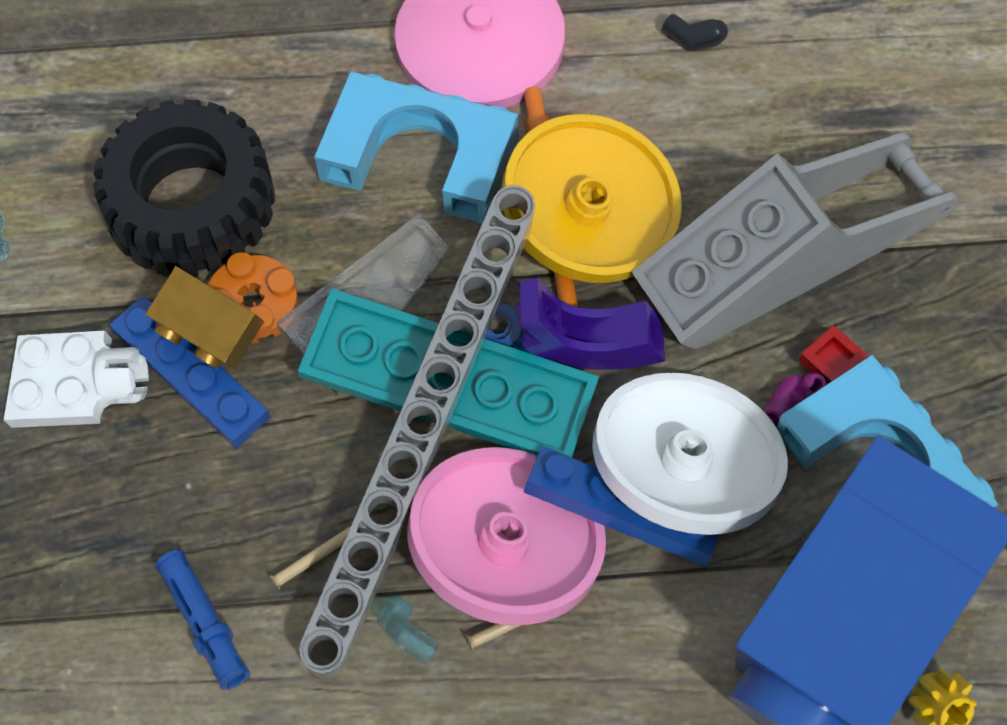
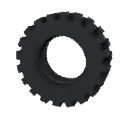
M185 99L184 104H174L173 100L160 102V108L149 111L148 107L136 112L137 118L130 123L125 120L115 129L117 135L115 139L109 137L100 150L103 158H98L94 167L93 174L96 178L93 184L94 195L110 234L115 239L118 248L125 256L132 257L135 264L144 269H151L154 265L157 273L165 276H170L175 266L193 277L199 276L198 271L210 269V272L213 273L223 266L222 263L228 261L232 255L245 252V247L248 244L252 247L256 246L263 237L261 227L266 228L270 224L273 215L271 206L275 203V190L265 150L262 148L259 136L253 128L246 125L245 119L231 111L227 115L224 106L209 102L206 107L201 105L200 100ZM188 168H205L224 176L218 189L209 198L197 205L183 209H165L147 202L155 186L174 172Z

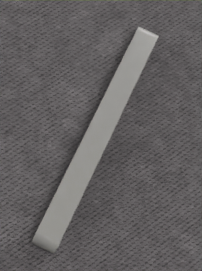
M505 186L496 193L301 640L299 649L301 660L308 671L316 677H334L343 670L348 662L407 523L416 491L427 476L530 234L535 202L531 193L522 186ZM515 207L520 209L524 216L517 220H511L504 217L501 212L506 208ZM495 247L505 251L507 257L502 261L495 262L488 260L483 253L487 249ZM472 289H482L487 292L490 298L484 303L475 304L468 301L465 294ZM460 330L468 333L472 340L465 346L457 347L450 344L446 337L453 331ZM436 373H445L451 376L454 383L446 390H436L427 381ZM417 416H427L436 424L431 432L422 435L411 431L408 425ZM401 459L410 460L415 464L417 470L408 479H397L389 472L394 462ZM383 503L392 505L398 512L394 521L386 525L376 524L370 518L373 508ZM359 549H371L378 555L376 565L370 570L359 571L351 566V557ZM342 594L352 595L358 600L357 610L347 618L336 617L330 610L333 600ZM319 641H332L338 647V654L335 660L325 666L313 663L310 657L313 646Z

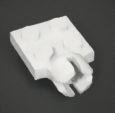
M106 331L18 335L4 421L11 428L100 424L104 408L111 404L136 403L145 398L148 387H135V382L149 381L146 357L139 354V349L136 347L111 348L112 338Z

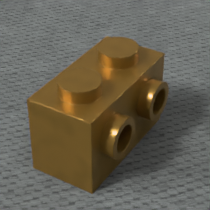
M175 266L145 314L158 322L154 329L156 333L176 345H179L183 338L198 346L193 355L216 369L219 368L222 362L235 369L265 322L255 313Z

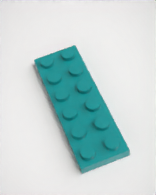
M331 288L297 371L298 376L301 379L401 412L439 323ZM460 330L453 331L446 337L450 344L457 347L465 346L472 340L468 333ZM484 339L447 428L537 456L542 446L572 458L599 376ZM436 373L427 381L436 390H446L454 383L451 376L445 373ZM417 416V418L434 423V421L427 416Z

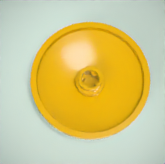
M565 115L536 126L515 147L502 179L501 189L510 185L522 186L534 197L533 223L524 249L548 269L574 280L591 283H611L634 277L632 271L675 236L681 219L682 201L680 187L666 157L648 138L634 128L599 115ZM509 207L504 209L507 219L517 220L524 216V213L518 208Z

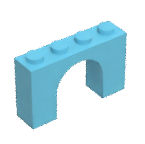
M350 71L314 157L319 181L361 191L375 155L385 141L407 130L422 129L433 131L448 139L457 150L442 190L444 214L483 223L494 196L500 190L507 163L519 138L518 114L510 112L501 106H486L467 101L458 95L447 96L427 91L418 85H403L387 81L375 74L364 75Z
M873 355L780 417L777 429L784 445L804 469H807L852 439L877 437L879 435L897 444L911 456L995 508L998 506L990 485L982 477L975 476L962 461L963 458L958 447L951 440L942 438L931 425L930 416L920 403L912 402L900 388V382L896 374L888 366H882Z

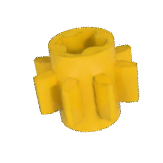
M938 668L937 672L924 674L917 680L912 688V697L908 699V703L917 710L913 719L919 725H968L974 715V707L977 705V702L968 695L973 686L959 673L956 672L950 676L942 668Z

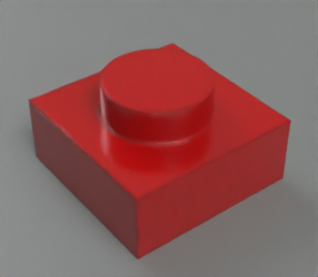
M833 325L801 353L799 362L810 372L821 374L826 379L827 384L867 359L868 355Z

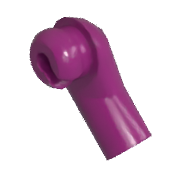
M815 372L784 378L776 387L763 411L772 420L774 425L778 426L782 414L826 386V379L821 374Z

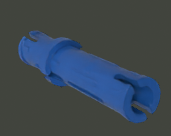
M176 549L164 554L156 561L155 567L167 584L174 601L195 638L193 645L197 653L205 656L222 690H230L239 686L250 677L251 673L240 658L231 640L234 635L229 625L222 623L217 616L184 551Z

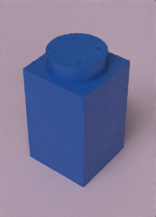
M877 435L736 644L735 667L744 674L728 698L759 725H889L1007 544V515Z

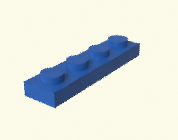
M143 295L109 324L113 334L127 347L138 348L139 354L146 357L148 367L237 449L271 418L269 411L221 366L216 369L194 356L193 354L198 346L184 338L179 345H176L156 333L154 329L158 322L145 315L152 302Z
M542 446L523 493L707 567L719 536V534L702 535L676 531L640 516L620 501L610 490L600 475L598 468Z

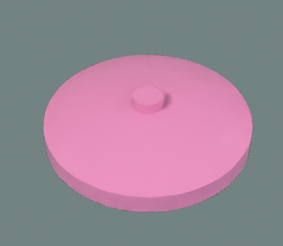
M405 0L399 10L395 25L397 57L405 76L411 84L421 86L427 91L447 96L458 95L467 101L486 106L509 108L525 101L524 91L531 87L544 88L558 70L565 47L564 18L556 0Z
M498 447L462 452L436 466L424 478L414 496L407 524V539L412 559L425 582L436 594L456 609L475 618L503 625H530L554 619L565 614L584 599L592 588L603 564L606 551L604 525L523 493L538 457L535 454L522 450Z

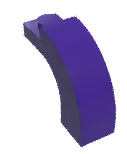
M538 277L520 281V301L516 304V315L520 326L523 328L524 348L531 354L569 367L593 370L627 369L665 362L663 320L647 301L608 309H586L561 301Z

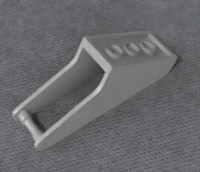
M905 132L800 166L791 165L781 155L776 153L635 268L632 274L679 342L689 348L697 349L714 342L942 220L956 209L960 199L954 192L945 193L938 183L931 181L916 162L917 157L910 149L912 139ZM890 162L893 163L899 172L903 171L920 192L919 197L923 201L846 229L835 225L816 202Z

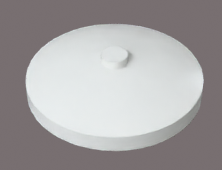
M658 373L643 376L622 385L603 404L593 433L592 447L595 463L610 490L620 501L640 516L676 531L711 535L729 533L752 525L765 516L773 507L787 475L788 458L786 448L778 429L767 414L737 390L702 376L684 373Z

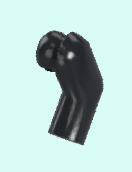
M673 13L665 20L662 32L688 50L697 52L720 45L728 36V27L720 19H708L689 24Z

